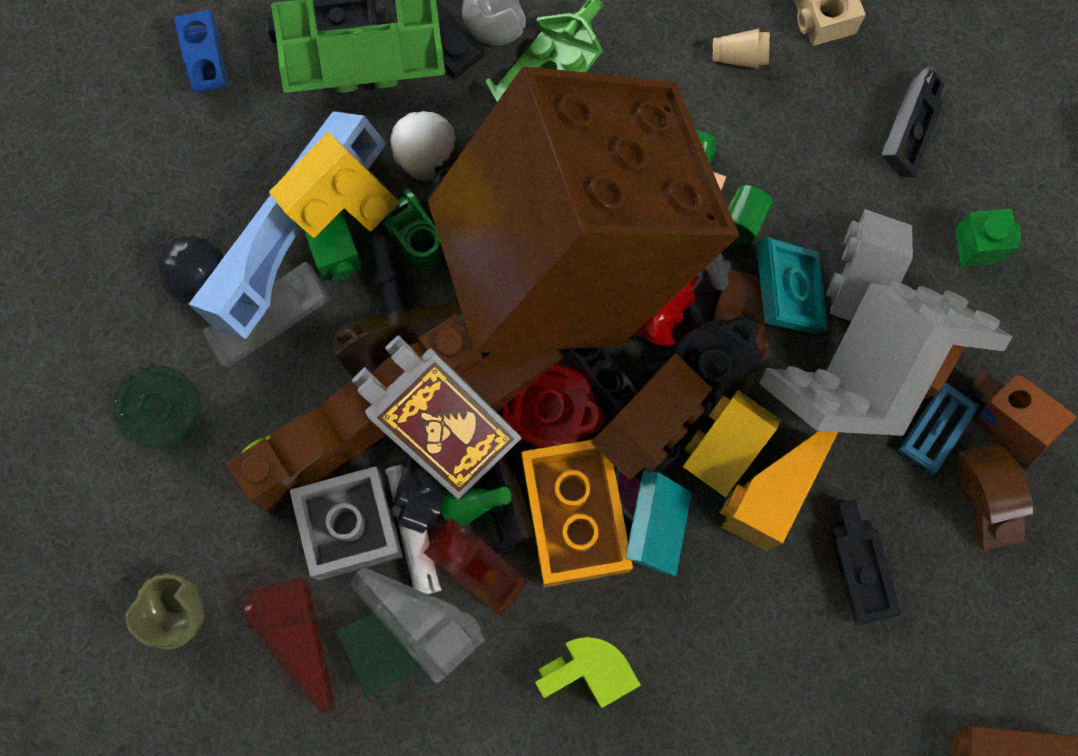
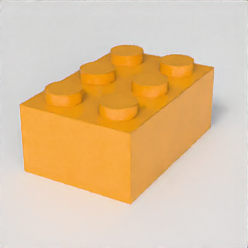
M592 440L521 452L543 588L625 574L633 569L632 561L626 557L628 539L614 465L591 443Z

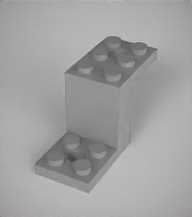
M892 281L890 286L871 283L827 371L817 369L815 373L805 372L792 366H788L786 370L766 368L759 384L816 431L903 436L952 345L1005 351L1013 336L998 327L1001 323L1000 320L983 311H972L966 307L969 301L954 292L945 290L943 295H940L936 291L924 286H919L916 291L895 281Z

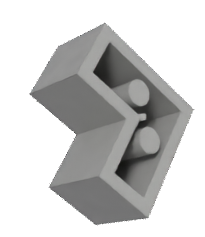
M866 209L859 222L852 220L844 239L846 247L842 256V261L847 263L842 274L834 273L826 292V296L831 298L830 314L852 321L871 283L890 286L892 281L902 282L913 259L912 225Z

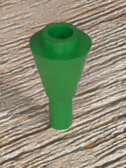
M471 487L458 499L446 489L441 512L449 525L461 528L489 511L492 507L509 504L511 492L507 487L491 490Z

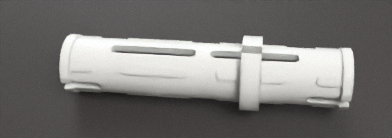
M402 465L393 466L385 470L388 476L393 503L403 469ZM394 506L391 508L392 517H397L398 520L401 508ZM399 525L414 597L442 591L441 586H439L427 529L421 534Z

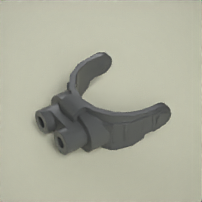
M722 253L697 275L700 277L691 291L696 295L694 297L696 302L689 306L694 327L702 322L710 321L708 313L712 311L716 291L725 290L729 284L727 273L730 272L731 264L730 261H724Z

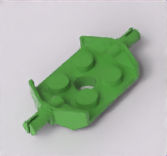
M587 0L581 9L574 14L565 13L538 17L536 21L542 32L497 86L493 84L491 79L488 78L486 80L496 101L498 102L523 66L586 73L603 52L590 24L592 19L603 8L602 2L600 0Z

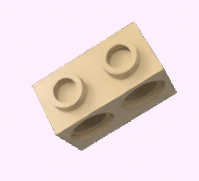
M794 0L798 9L797 20L799 28L803 34H808L812 46L856 34L866 15L860 0ZM822 12H827L834 18L827 17Z

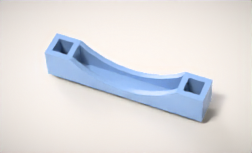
M333 111L289 171L328 131L367 169L370 168L386 146V142L365 116ZM271 195L189 303L215 329L242 339L248 337L269 308L277 270L286 251L302 229L284 213Z

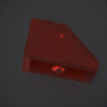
M453 519L447 522L423 552L500 616L503 615L528 583L524 577L480 538Z

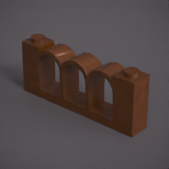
M457 314L421 336L419 342L409 345L420 357L432 348L458 375L482 360V353L474 352L468 330ZM390 357L373 372V375L388 388L405 371ZM353 382L330 396L319 409L310 411L292 420L275 432L268 440L264 438L226 463L251 503L272 515L292 502L291 489L327 479L389 438L387 434L368 418L365 410L372 404L357 391L359 388Z

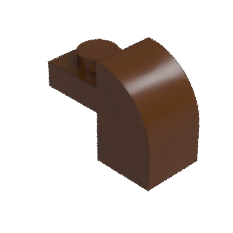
M999 443L958 452L959 489L975 506V535L977 544L983 551L1025 541V516L1033 514V504L1026 478L1017 461Z

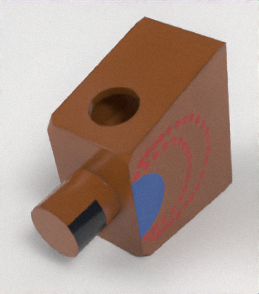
M984 371L968 388L970 392L986 405L977 418L978 423L1025 470L1077 418L1071 411L1022 375H1016L1007 385L1003 386L990 373Z

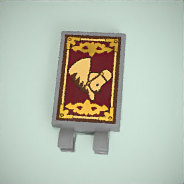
M398 335L385 349L392 355L393 361L405 372L388 388L366 367L352 381L359 388L357 390L359 394L372 404L365 410L368 418L459 499L522 437L432 348L420 357Z

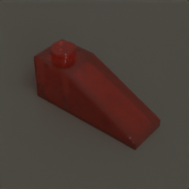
M298 577L248 590L251 602L245 603V613L250 628H256L257 635L321 713L337 710L308 579Z

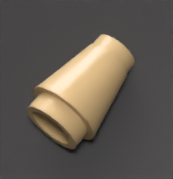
M758 28L721 36V38H713V62L759 69V65H769L770 32H759Z

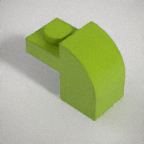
M590 637L578 638L565 643L564 645L573 660L565 663L562 656L538 669L542 678L535 681L543 698H546L578 678L583 677L600 708L641 686L628 661L615 646L604 640Z

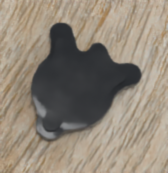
M745 315L737 316L731 320L702 322L693 327L682 338L672 355L650 362L644 369L645 379L648 381L676 353L712 388V391L701 402L707 407L702 414L707 417L711 428L715 421L708 416L723 395L730 400L738 390L747 395L758 378L761 368V357L756 341L758 326L752 318Z

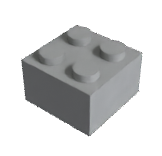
M376 466L290 490L310 577L320 581L403 557L383 475Z

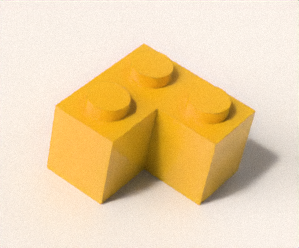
M329 131L269 191L284 213L313 238L344 208L371 232L400 203L381 181Z

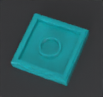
M769 237L756 241L765 323L812 334L828 331L819 253Z
M644 471L642 473L626 554L628 560L660 574L676 577L692 492L659 472L648 473Z

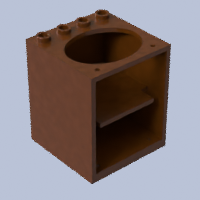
M523 66L428 199L430 211L475 353L620 347L739 237L678 85L673 81Z

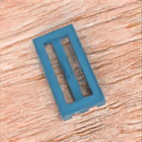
M945 382L942 389L931 397L897 449V452L911 458V462L917 466L921 465L926 468L925 471L929 474H936L980 405ZM945 395L951 398L919 449H915L912 446ZM959 404L965 407L964 411L933 459H930L926 454Z

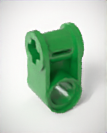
M410 189L403 191V197L398 200L400 203L380 224L415 268L422 271H430L442 263L444 252L435 225L427 216L416 196ZM423 241L434 243L429 251H415V247Z

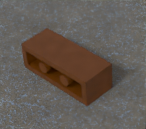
M675 353L642 386L591 443L629 480L643 468L648 473H651L668 455L663 447L667 446L671 449L687 433L688 430L683 426L684 422L690 426L707 409L701 402L712 391V388Z

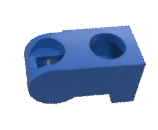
M206 10L174 17L183 62L186 64L188 77L194 93L198 94L228 87L220 46L219 26L211 11ZM194 24H201V26L189 28Z

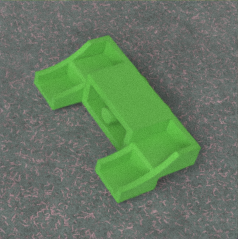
M313 0L272 3L271 8L283 92L334 87L335 92L343 93L357 90L359 84L374 83L376 88H388L398 85V80L445 75L436 0H395L398 23L318 31Z

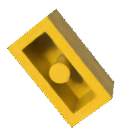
M739 390L731 400L723 395L708 416L715 421L706 434L698 430L684 449L691 456L683 467L724 497L729 494L777 430L781 421Z

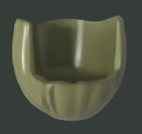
M164 573L147 580L143 587L139 589L137 599L125 615L128 632L136 640L149 647L167 650L186 645L198 634L204 621V602L199 588L193 581L188 580L186 576L178 575L177 573Z

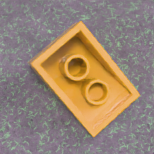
M818 431L756 475L744 486L738 484L734 491L731 490L720 509L719 513L726 516L721 528L766 552L783 544L838 432Z

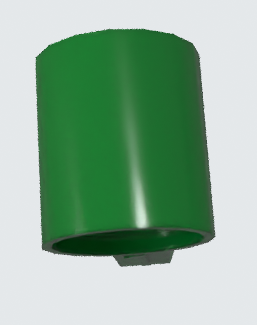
M750 185L738 187L728 209L739 237L727 248L735 252L744 247L750 248L773 205V199L763 190Z

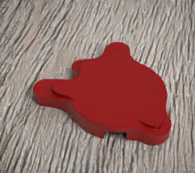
M560 364L554 365L502 407L503 418L522 437L518 442H528L539 448L579 442L587 434L599 431L605 422L604 409L596 402L591 385L587 379L577 370Z

